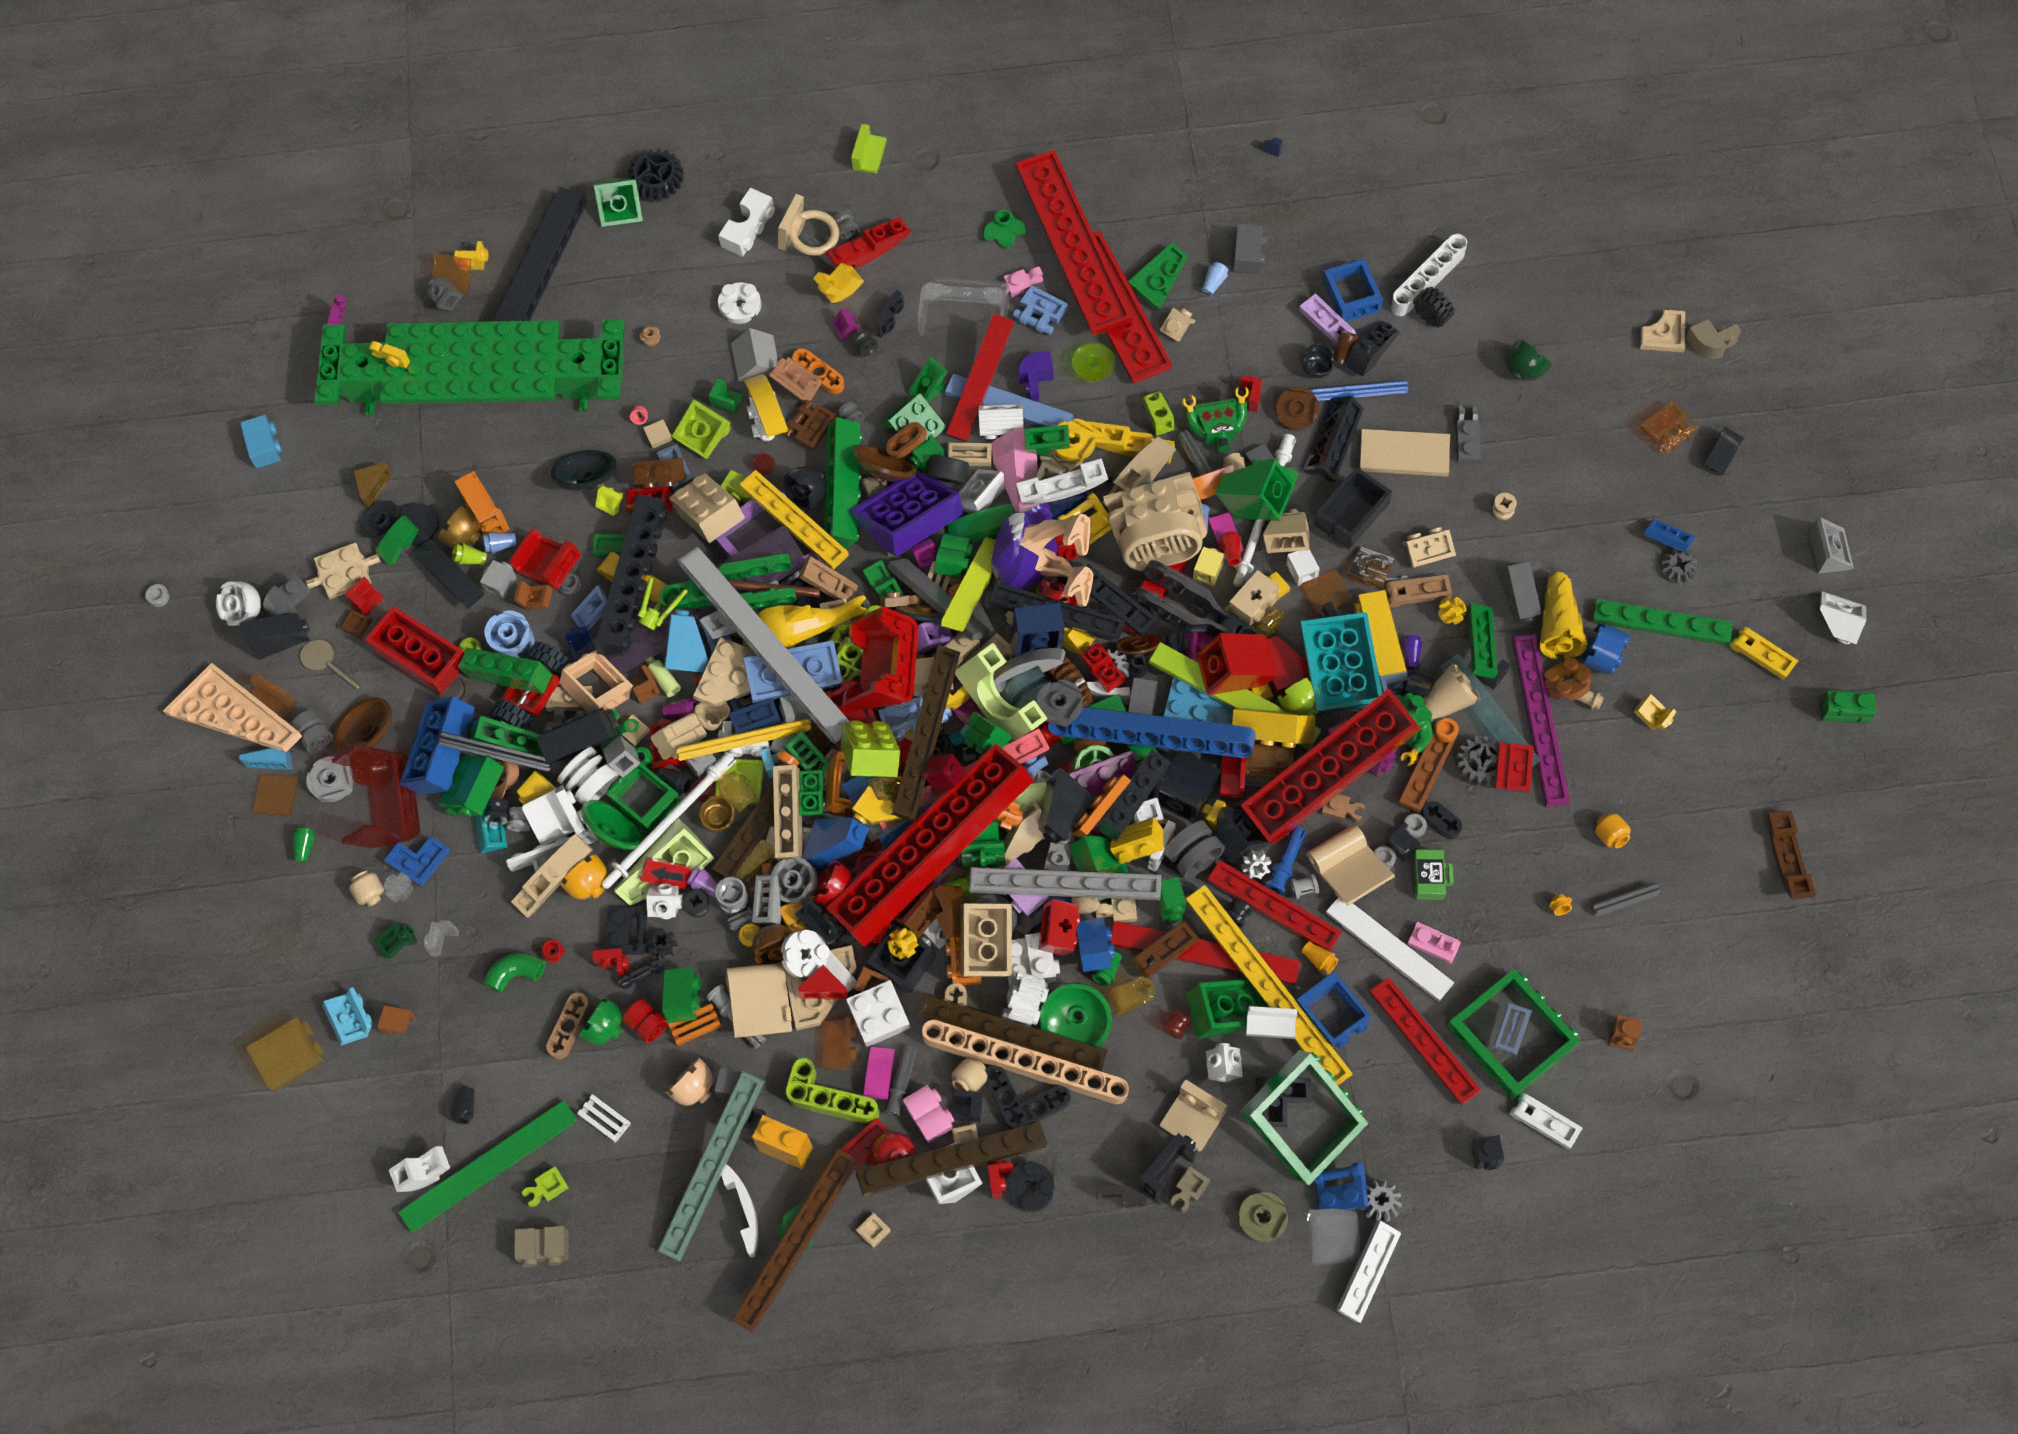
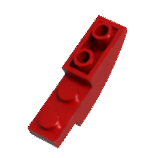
M897 217L865 230L863 237L828 250L826 257L835 269L840 263L856 269L894 248L909 236L911 231L903 220Z

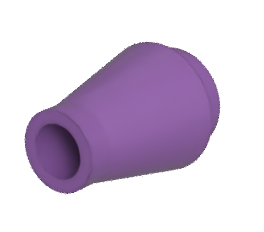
M695 868L687 884L691 885V889L700 890L716 898L715 890L718 882L704 869Z

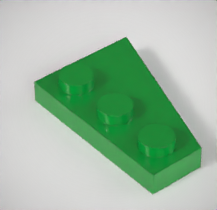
M1172 242L1128 281L1130 287L1159 312L1185 265L1188 255Z

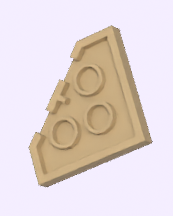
M720 637L693 698L716 707L733 698L737 699L751 694L744 658L755 656L754 651Z
M852 945L830 950L849 973L854 976L857 967ZM808 955L801 957V959L808 958ZM785 969L796 1030L821 1025L838 999H801L798 987L808 978L794 977Z

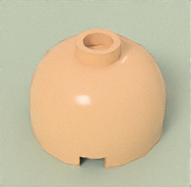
M699 1057L697 1061H694L677 1078L676 1084L668 1088L666 1094L675 1102L684 1106L693 1105L698 1101L701 1104L704 1103L712 1094L709 1091L713 1084V1075L710 1068Z

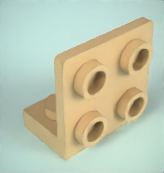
M1185 1079L1180 1087V1094L1160 1123V1128L1173 1136H1176L1178 1133L1183 1137L1185 1135L1189 1136L1195 1141L1197 1151L1201 1152L1225 1115L1227 1105Z

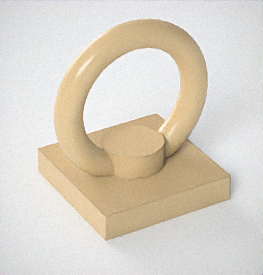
M796 194L778 227V249L786 252L791 242L798 251L812 256L823 255L837 244L839 239L838 225L829 214L823 211L807 210L803 212L804 197ZM811 218L820 219L829 226L831 236L826 244L819 247H810L799 240L798 236L802 232L805 220Z

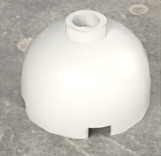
M241 581L223 584L221 586L223 590L221 594H217L216 608L219 617L225 619L228 622L226 624L229 626H238L242 621L256 619L261 608V599L257 590L250 584Z

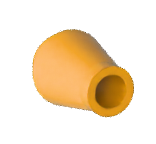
M1308 942L1302 950V953L1320 973L1329 974L1338 963L1335 953L1321 948L1312 942Z

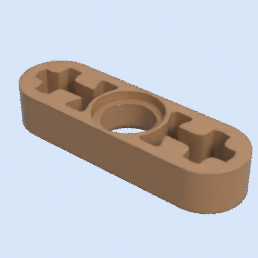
M574 993L568 998L547 1042V1051L554 1059L560 1060L569 1054L588 1014L590 1002L582 993ZM581 1000L584 1006L578 1007L575 1012L576 1008L573 1003H578ZM575 1012L579 1018L577 1019L575 1016L571 1014H574ZM567 1020H572L575 1023L574 1029L570 1032L562 1030V1025ZM560 1033L563 1037H565L561 1042V1045L564 1049L558 1050L557 1053H555L553 1046L559 1045L561 1038L560 1036H558V1034Z

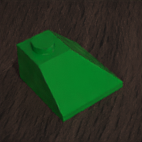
M612 178L595 181L594 189L601 227L643 221L636 179Z

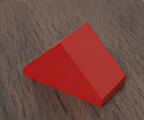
M824 965L798 987L801 999H848L847 988Z

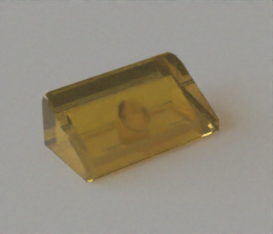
M877 776L869 779L868 782L877 800L895 801L901 777Z

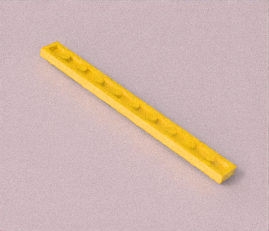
M1204 885L1187 897L1186 902L1269 1008L1297 1009L1294 1041L1301 1050L1315 1053L1320 1058V1065L1323 1069H1327L1336 1078L1334 1082L1337 1086L1351 1077L1353 1073L1209 889Z

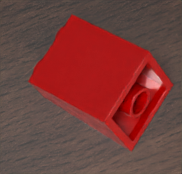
M1220 633L1196 654L1207 695L1263 687L1276 677L1275 667L1265 635Z

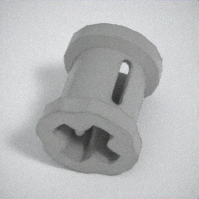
M1314 873L1306 878L1290 879L1295 899H1299L1302 895L1319 893Z

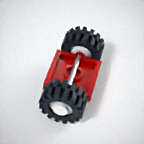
M539 641L534 643L526 659L539 661L552 674L544 693L540 694L508 687L502 698L497 700L488 715L490 719L528 730L533 722V718L530 715L538 717L560 682L562 669L570 661L566 656H563V653L556 651V648H551L550 645H545Z

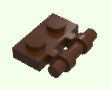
M806 400L803 405H799L794 418L787 422L788 432L782 434L786 438H790L793 433H797L794 437L795 442L814 451L827 433L828 425L837 416L820 405H817L814 411H812L813 403ZM804 418H808L803 426L800 425Z

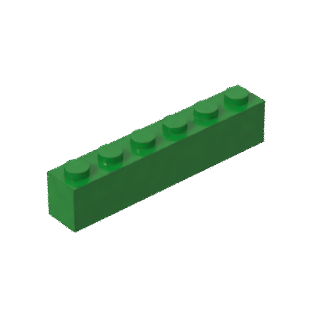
M836 417L828 425L824 531L842 547L849 549L859 538L857 521L850 514V510L858 506L861 495L860 490H858L861 471L853 451L861 443L862 432H860L859 422Z

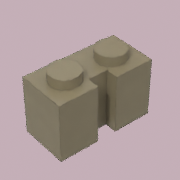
M565 1226L544 1227V1229H516L515 1260L522 1264L523 1267H534L539 1262H547V1265L562 1264V1261L569 1260L568 1230Z

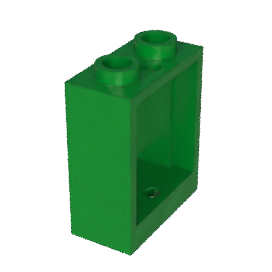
M642 763L626 776L621 777L618 781H614L606 793L613 805L624 812L648 834L681 802L678 793ZM641 776L664 794L643 818L620 800Z

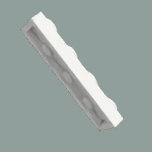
M1382 1221L1376 1222L1336 1309L1337 1312L1356 1323H1361L1401 1235L1399 1231Z

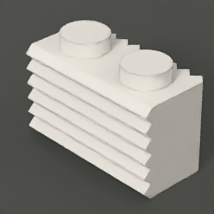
M1023 404L980 405V436H985L986 439L998 438V435H1004L1011 430L1024 429Z

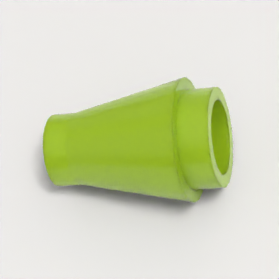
M464 543L461 545L455 544L453 547L452 561L458 565H484L486 562V552L479 551Z

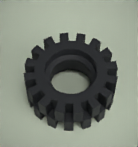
M1426 287L1414 299L1413 304H1415L1414 308L1418 310L1417 314L1422 316V320H1427V324H1432V327H1442L1454 315L1455 309L1452 307V302H1449L1450 299L1445 297L1443 292L1440 293L1437 288Z

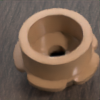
M655 326L644 327L639 335L640 340L647 346L656 345L661 336L659 329Z

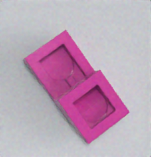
M870 1048L864 1087L865 1097L888 1099L895 1049Z

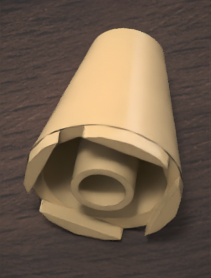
M1454 663L1432 685L1428 697H1422L1425 701L1424 706L1433 715L1431 723L1476 704L1481 700L1477 690L1472 688L1470 680Z

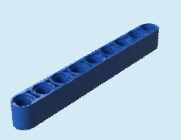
M1084 707L1078 718L1068 726L1048 724L1049 731L1058 736L1241 758L1249 757L1252 754L1256 737L1255 731L1246 726Z

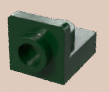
M392 923L374 939L385 959H391L406 945H415L418 942L414 936L413 929L404 923Z

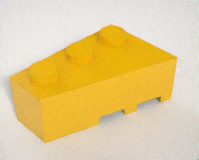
M1233 709L1232 725L1250 727L1255 731V739L1261 740L1260 744L1274 745L1275 742H1282V747L1296 748V744L1313 743L1316 716Z

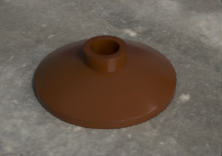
M1145 634L1143 638L1131 636L1121 640L1117 644V649L1121 653L1130 655L1141 654L1146 657L1148 652L1155 650L1160 642L1162 643V639L1157 635Z

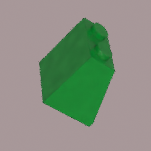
M1271 458L1224 474L1215 494L1234 518L1280 521L1295 483L1277 459Z

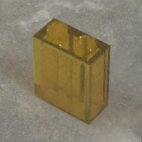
M297 1017L246 1047L264 1082L273 1092L278 1091L325 1062L321 1056L324 1053L323 1048L318 1041L314 1042L310 1036L314 1034L307 1021L302 1023Z

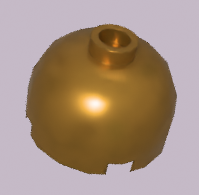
M466 504L460 506L447 521V531L442 529L438 539L452 548L455 544L461 545L462 543L474 545L481 536L478 533L481 525L471 508Z

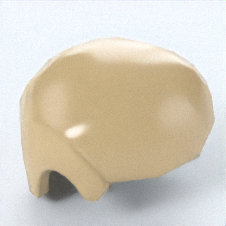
M700 702L694 707L693 713H695L700 722L699 724L705 730L715 731L723 727V721L728 720L730 707L727 702H723L722 705L716 707Z

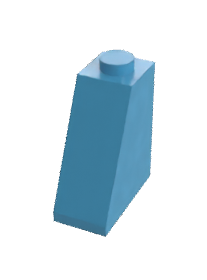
M675 609V612L669 613L663 666L665 669L704 673L709 661L695 618L692 614H689V610Z

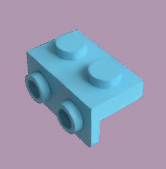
M354 987L348 988L345 995L323 1002L322 1006L340 1045L368 1037L372 1027V1019L368 1013H365L362 997L359 993L356 994Z

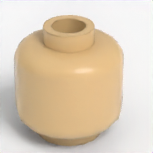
M366 870L351 878L352 883L349 885V890L357 904H367L370 907L381 901L379 896L384 893V887L375 873H368Z
M963 1060L952 1072V1085L955 1090L977 1092L987 1080L985 1065L979 1060Z

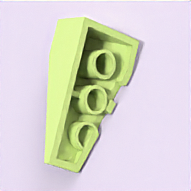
M678 818L651 845L628 872L629 876L623 878L614 891L630 906L646 899L650 885H658L640 880V874L646 857L690 865L692 868L691 876L695 868L702 870L714 859V856Z

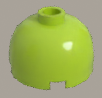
M1308 678L1286 689L1285 693L1287 695L1283 699L1280 695L1277 698L1281 708L1287 713L1313 716L1318 713L1315 708L1312 682H1309Z

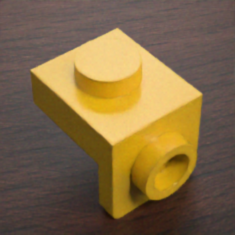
M477 241L476 251H455L454 259L458 269L465 271L484 270V263L488 261V250L484 248L482 241Z
M1647 694L1633 712L1651 730L1667 728L1673 722L1672 718L1677 711L1674 708L1666 709L1652 694Z

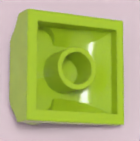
M693 400L672 437L708 459L721 438L728 435L731 422L704 404Z

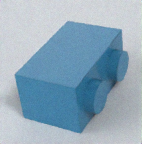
M266 415L240 422L249 458L256 469L281 461L279 452H282V447L279 440L275 439V434L278 433L273 421L270 422Z

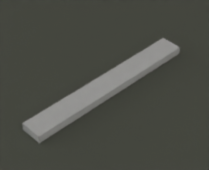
M971 868L969 891L970 893L1160 900L1161 875Z

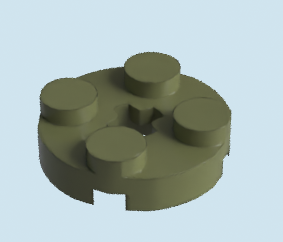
M1260 1192L1259 1194L1247 1197L1239 1210V1227L1248 1238L1255 1242H1273L1284 1233L1288 1224V1214L1283 1201L1278 1196L1269 1192ZM1265 1211L1268 1213L1267 1217L1270 1221L1262 1224L1256 1215L1258 1213L1262 1214Z

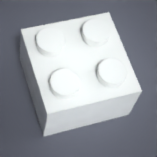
M891 980L846 999L866 1048L910 1029V1024Z

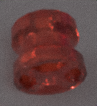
M1172 1010L1169 1014V1020L1165 1021L1161 1027L1172 1037L1181 1040L1184 1036V1030L1189 1028L1192 1022L1182 1013Z

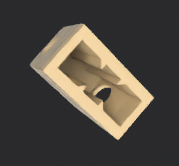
M1290 509L1288 513L1282 514L1280 521H1270L1263 534L1267 553L1309 550V527L1304 512Z

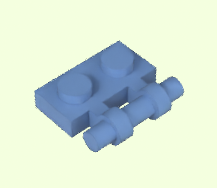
M1030 286L1020 301V305L1025 310L1022 312L1016 309L1013 317L1019 319V322L1024 325L1029 324L1035 327L1036 331L1040 333L1045 332L1051 335L1054 327L1048 325L1049 321L1058 324L1068 309V303L1036 287ZM1034 312L1042 317L1038 320L1031 315Z

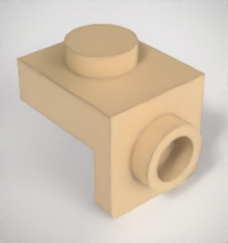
M1183 307L1180 310L1173 308L1160 331L1180 342L1189 325L1194 324L1196 320L1191 318L1192 313Z

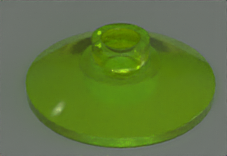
M1088 343L1075 351L1072 358V367L1081 379L1097 382L1111 375L1115 368V357L1107 346L1100 343Z

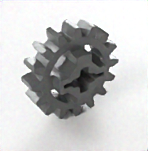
M1475 736L1474 742L1468 739L1465 743L1466 746L1461 745L1460 753H1458L1456 760L1460 761L1457 764V769H1463L1461 776L1468 775L1469 783L1473 779L1477 780V786H1480L1481 781H1484L1487 786H1489L1491 779L1495 782L1498 747L1495 745L1496 739L1488 742V737L1485 736L1483 741H1480L1479 737ZM1481 755H1483L1484 760L1483 767H1481Z

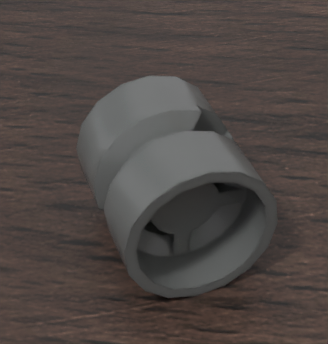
M315 710L304 711L291 722V726L302 735L300 741L309 753H315L324 749L333 739V735L327 726L323 724L322 719Z

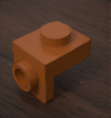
M520 581L517 585L514 601L526 610L548 609L553 588L549 585L529 586L525 582Z

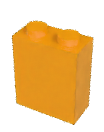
M764 1115L752 1137L760 1152L801 1170L804 1169L813 1149L806 1133Z

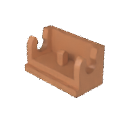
M790 357L786 360L782 358L769 375L800 399L809 401L812 400L823 382Z

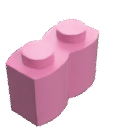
M928 1085L903 1099L905 1108L927 1144L953 1129L951 1123L954 1121L949 1110H943L939 1105V1102L942 1100L936 1089L931 1090Z

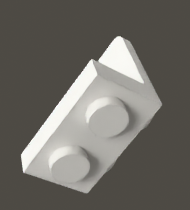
M563 785L524 804L522 807L541 845H548L574 831L577 834L585 831L581 810L576 811L573 806L576 800L571 790L566 791Z

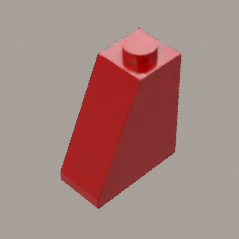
M1278 636L1273 638L1266 637L1276 677L1269 682V685L1277 699L1279 695L1281 697L1286 696L1285 690L1305 678H1308L1310 682V675L1305 659Z

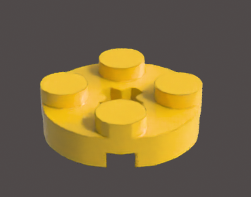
M1073 419V421H1063L1057 425H1068L1070 438L1078 437V443H1070L1069 449L1054 450L1057 456L1065 461L1081 463L1092 454L1096 446V437L1089 423L1081 419Z

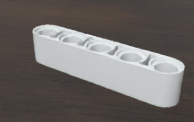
M1453 234L1394 292L1391 304L1393 314L1397 316L1407 315L1415 306L1413 304L1414 299L1426 287L1434 288L1463 259L1467 247V239L1463 235Z

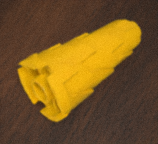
M1555 572L1548 578L1545 593L1540 649L1549 658L1558 659V655H1564L1565 660L1583 654L1587 649V638L1584 634L1581 613H1578L1576 598L1573 595L1571 579L1562 572Z

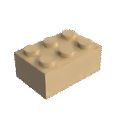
M706 473L697 476L691 483L677 490L675 494L669 497L679 517L708 543H711L745 519L735 498Z
M1012 904L960 905V977L1012 976Z

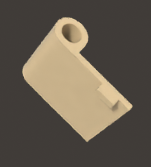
M1352 824L1307 852V858L1313 868L1335 891V895L1340 901L1346 903L1347 906L1394 878L1392 871L1367 846L1365 836L1356 824Z
M782 963L726 968V985L730 994L734 1038L792 1032L785 968Z

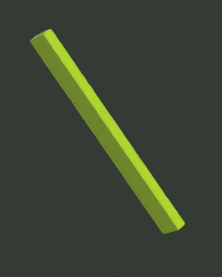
M1160 642L1149 660V664L1206 694L1199 663ZM1248 689L1208 695L1232 709L1287 713L1283 708ZM1315 726L1313 743H1300L1298 745L1310 751L1321 729Z

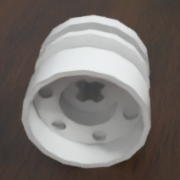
M592 747L585 749L571 759L557 779L561 785L568 783L565 788L567 791H572L579 787L574 798L582 806L586 801L599 800L608 791L609 786L614 781H617L620 776L608 764L598 768L603 757L601 755L595 756L596 751Z

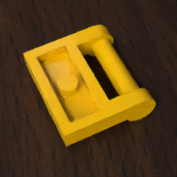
M1094 493L1087 496V500L1066 515L1062 514L1057 518L1059 521L1067 519L1072 515L1082 514L1093 507L1096 512L1089 516V545L1112 529L1109 514Z

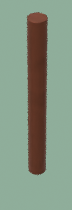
M740 580L729 581L734 589L766 592L770 591L771 588H775V590L795 588V595L819 597L820 588Z

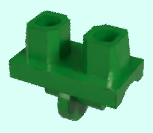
M1004 840L971 842L962 851L963 867L981 866V868H986L988 865H1005Z

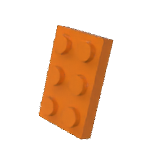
M1125 775L1110 779L1102 788L1104 794L1095 797L1096 799L1088 808L1090 811L1079 819L1074 826L1075 829L1072 834L1078 839L1087 836L1131 780Z

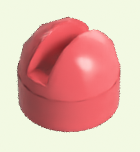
M641 405L633 407L630 413L631 421L638 425L644 424L647 421V409Z

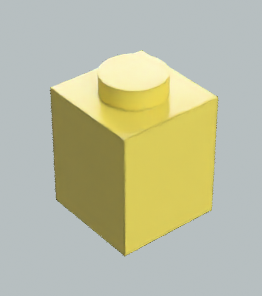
M1203 547L1194 568L1193 579L1214 586L1224 564V554L1215 548Z

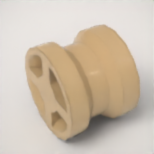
M1509 493L1498 494L1492 507L1493 515L1499 520L1510 519L1517 505L1515 497Z

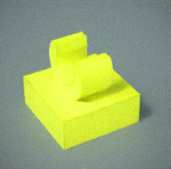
M602 486L598 489L595 507L614 516L619 512L623 493H617L613 491V488Z

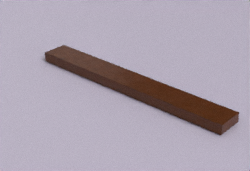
M840 1149L836 1150L733 1316V1322L754 1334L856 1169L859 1160Z

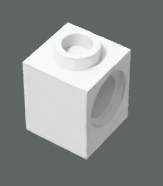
M1310 549L1308 551H1292L1287 555L1286 565L1297 586L1318 579L1319 567Z

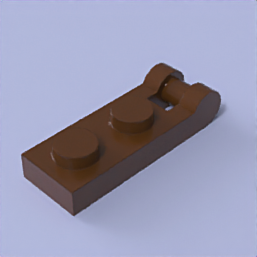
M1183 921L1138 954L1132 960V963L1142 970L1143 977L1148 980L1199 942V938L1187 923ZM1149 957H1152L1155 961L1151 966L1146 961Z

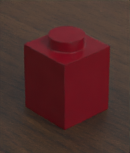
M952 754L930 756L922 775L934 789L952 788L957 786L964 768Z

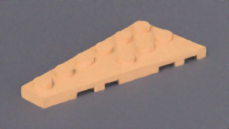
M213 663L163 710L168 716L283 752H287L302 737L295 728Z

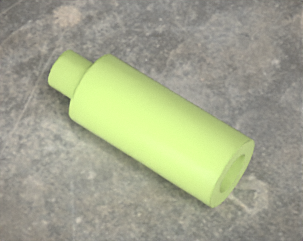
M649 657L646 663L654 680L668 697L676 695L680 691L681 686L670 672L664 668L660 660Z

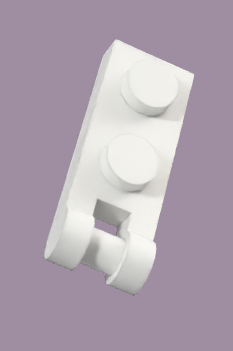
M1521 1093L1518 1098L1519 1103L1516 1107L1512 1108L1509 1113L1510 1116L1518 1121H1522L1570 1150L1582 1127L1531 1096ZM1527 1107L1534 1110L1532 1115L1525 1112Z

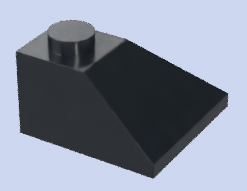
M1241 805L1223 808L1219 811L1218 839L1225 846L1222 854L1230 863L1243 860V856H1247L1251 850L1259 851L1271 844Z

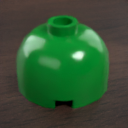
M604 997L578 1037L596 1046L604 1045L610 1039L616 1041L623 1030L620 1027L622 1013L619 1007Z

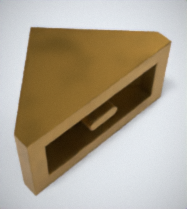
M383 462L354 471L360 497L367 508L373 505L393 475L387 463Z

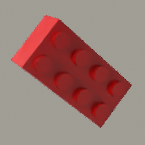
M395 606L390 608L365 639L371 651L439 695L445 692L462 671L458 668L464 655L462 649Z

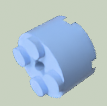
M503 611L498 616L494 615L485 626L486 641L494 653L526 658L535 643V637L528 621L522 614L516 611Z

